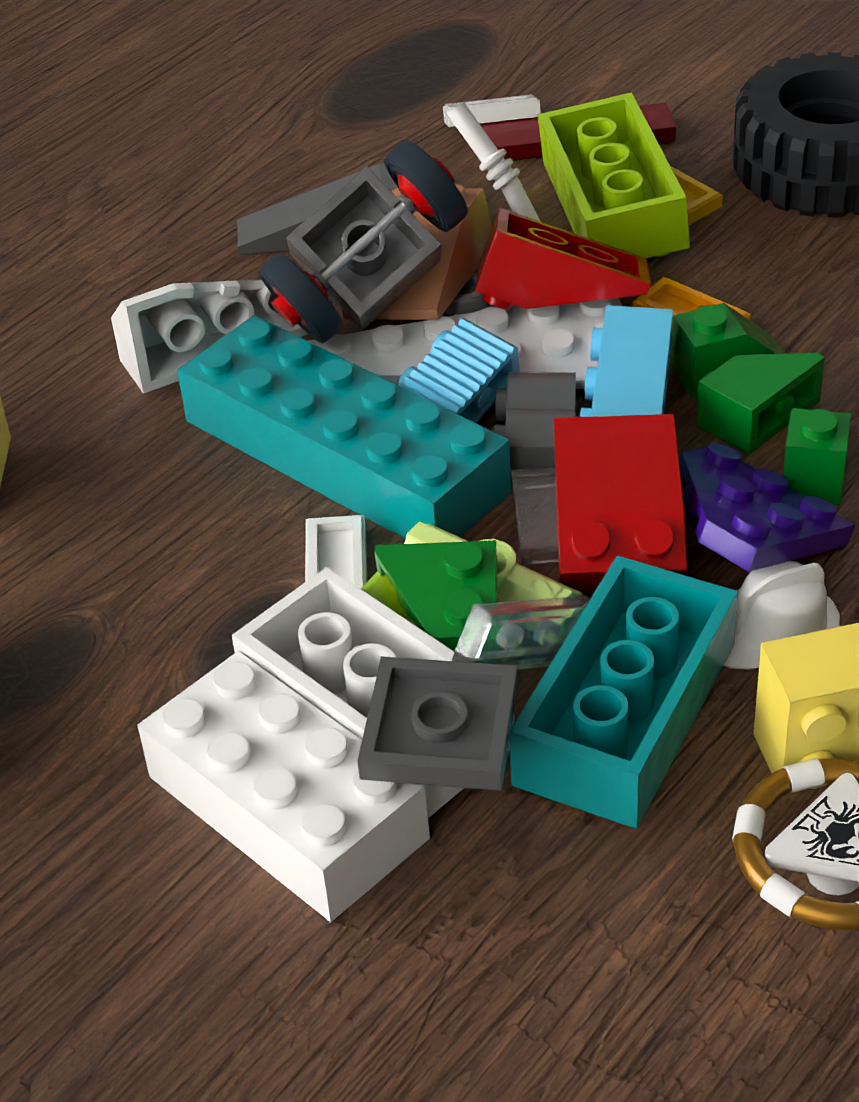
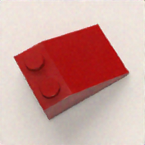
M499 207L479 263L475 292L484 294L483 300L501 309L511 310L514 305L529 309L646 295L651 282L647 260L644 257Z
M674 414L554 418L559 582L582 593H594L617 555L686 576L684 507Z

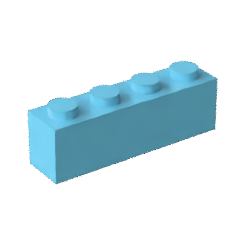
M606 305L603 328L593 327L591 337L590 360L598 361V366L587 367L585 401H593L592 408H581L580 417L664 414L671 356L673 309Z

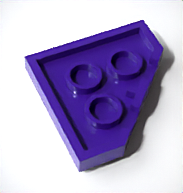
M711 443L706 448L681 452L679 458L681 483L686 484L683 499L689 516L699 519L695 530L699 543L746 571L758 570L848 545L855 524L837 515L836 506L829 501L815 496H803L787 487L789 481L782 475L770 470L751 467L741 461L742 455L737 450L726 445Z

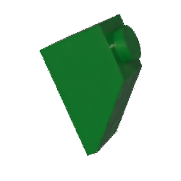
M725 303L703 306L697 310L673 315L671 368L692 399H697L698 383L709 371L717 369L735 355L785 353L770 333Z
M816 352L733 356L717 369L706 373L699 381L696 391L698 399L697 426L750 455L789 425L791 408L809 410L820 402L825 357Z
M791 408L783 477L789 481L787 487L803 496H815L827 500L833 505H841L850 413L830 412L824 409Z

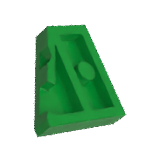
M496 540L375 545L377 570L381 576L387 575L396 589L398 603L407 617L417 622L419 629L457 654L498 653Z

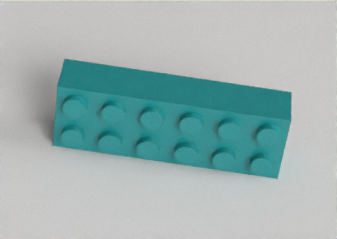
M255 315L177 369L187 422L359 515H365V518L406 539L407 533L419 521L424 524H432L461 537L511 493L509 439Z

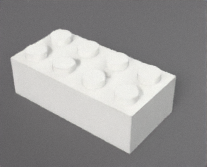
M328 567L321 570L232 634L235 653L239 651L361 740L364 734L381 656L469 662ZM513 715L512 726H513L514 723H515L514 715ZM425 785L428 818L464 788Z
M239 651L137 724L150 778L330 922L335 920L430 839L425 785L360 780L357 760L362 740Z

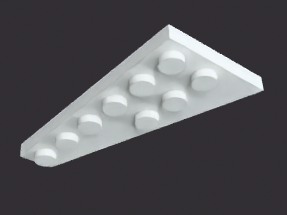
M619 298L529 309L516 305L511 310L487 307L471 313L441 316L439 320H424L395 326L383 325L372 330L343 335L335 334L323 344L315 339L308 341L397 384L406 369L411 366L417 368L419 362H424L426 354H430L435 339L442 331H452L453 326L458 325L460 318H466L518 347L520 372H576V389H585L587 367L598 366V361L590 360L593 327L603 328L606 305L622 306Z

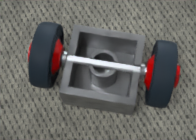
M405 140L401 142L384 159L385 167L401 193L398 197L366 166L286 237L290 254L306 271H302L291 259L282 253L274 255L258 271L263 283L275 298L271 303L277 312L292 327L298 324L321 344L332 338L343 326L338 312L328 300V295L362 331L440 261L441 244L413 215L415 210L444 232L453 229L468 214L467 204L454 184L455 179L450 171L437 158H432L411 141Z

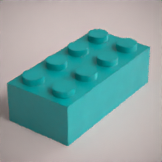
M617 555L511 728L509 741L511 786L637 829L734 647L738 591Z

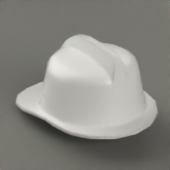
M788 561L749 573L741 588L736 590L738 591L735 642L724 667L744 670L759 668L762 642L839 627L840 614L834 602L827 596L824 586V571L819 563L802 565L798 562Z

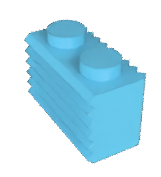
M460 318L458 325H454L452 331L444 330L437 336L431 347L430 354H426L424 362H419L417 368L411 366L404 371L397 385L477 423L496 402V388H507L508 372H520L518 347L466 318Z

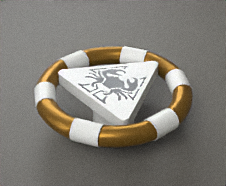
M815 758L783 766L782 769L773 772L756 784L737 810L732 840L741 871L762 899L790 918L826 929L859 930V901L855 903H838L809 896L772 869L778 868L806 873L813 886L831 895L848 894L859 887V762L846 759ZM831 784L766 847L764 857L760 844L765 816L768 810L788 793Z

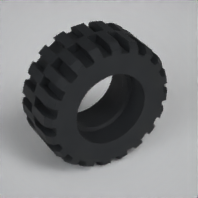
M828 52V55L816 56L815 53L801 54L800 58L797 59L783 58L777 60L773 67L766 65L759 69L740 89L735 106L732 160L737 176L747 189H751L755 197L763 202L770 200L775 208L788 211L789 208L798 210L800 215L814 217V213L827 214L828 217H842L843 213L849 212L859 215V55L847 57L842 56V53Z

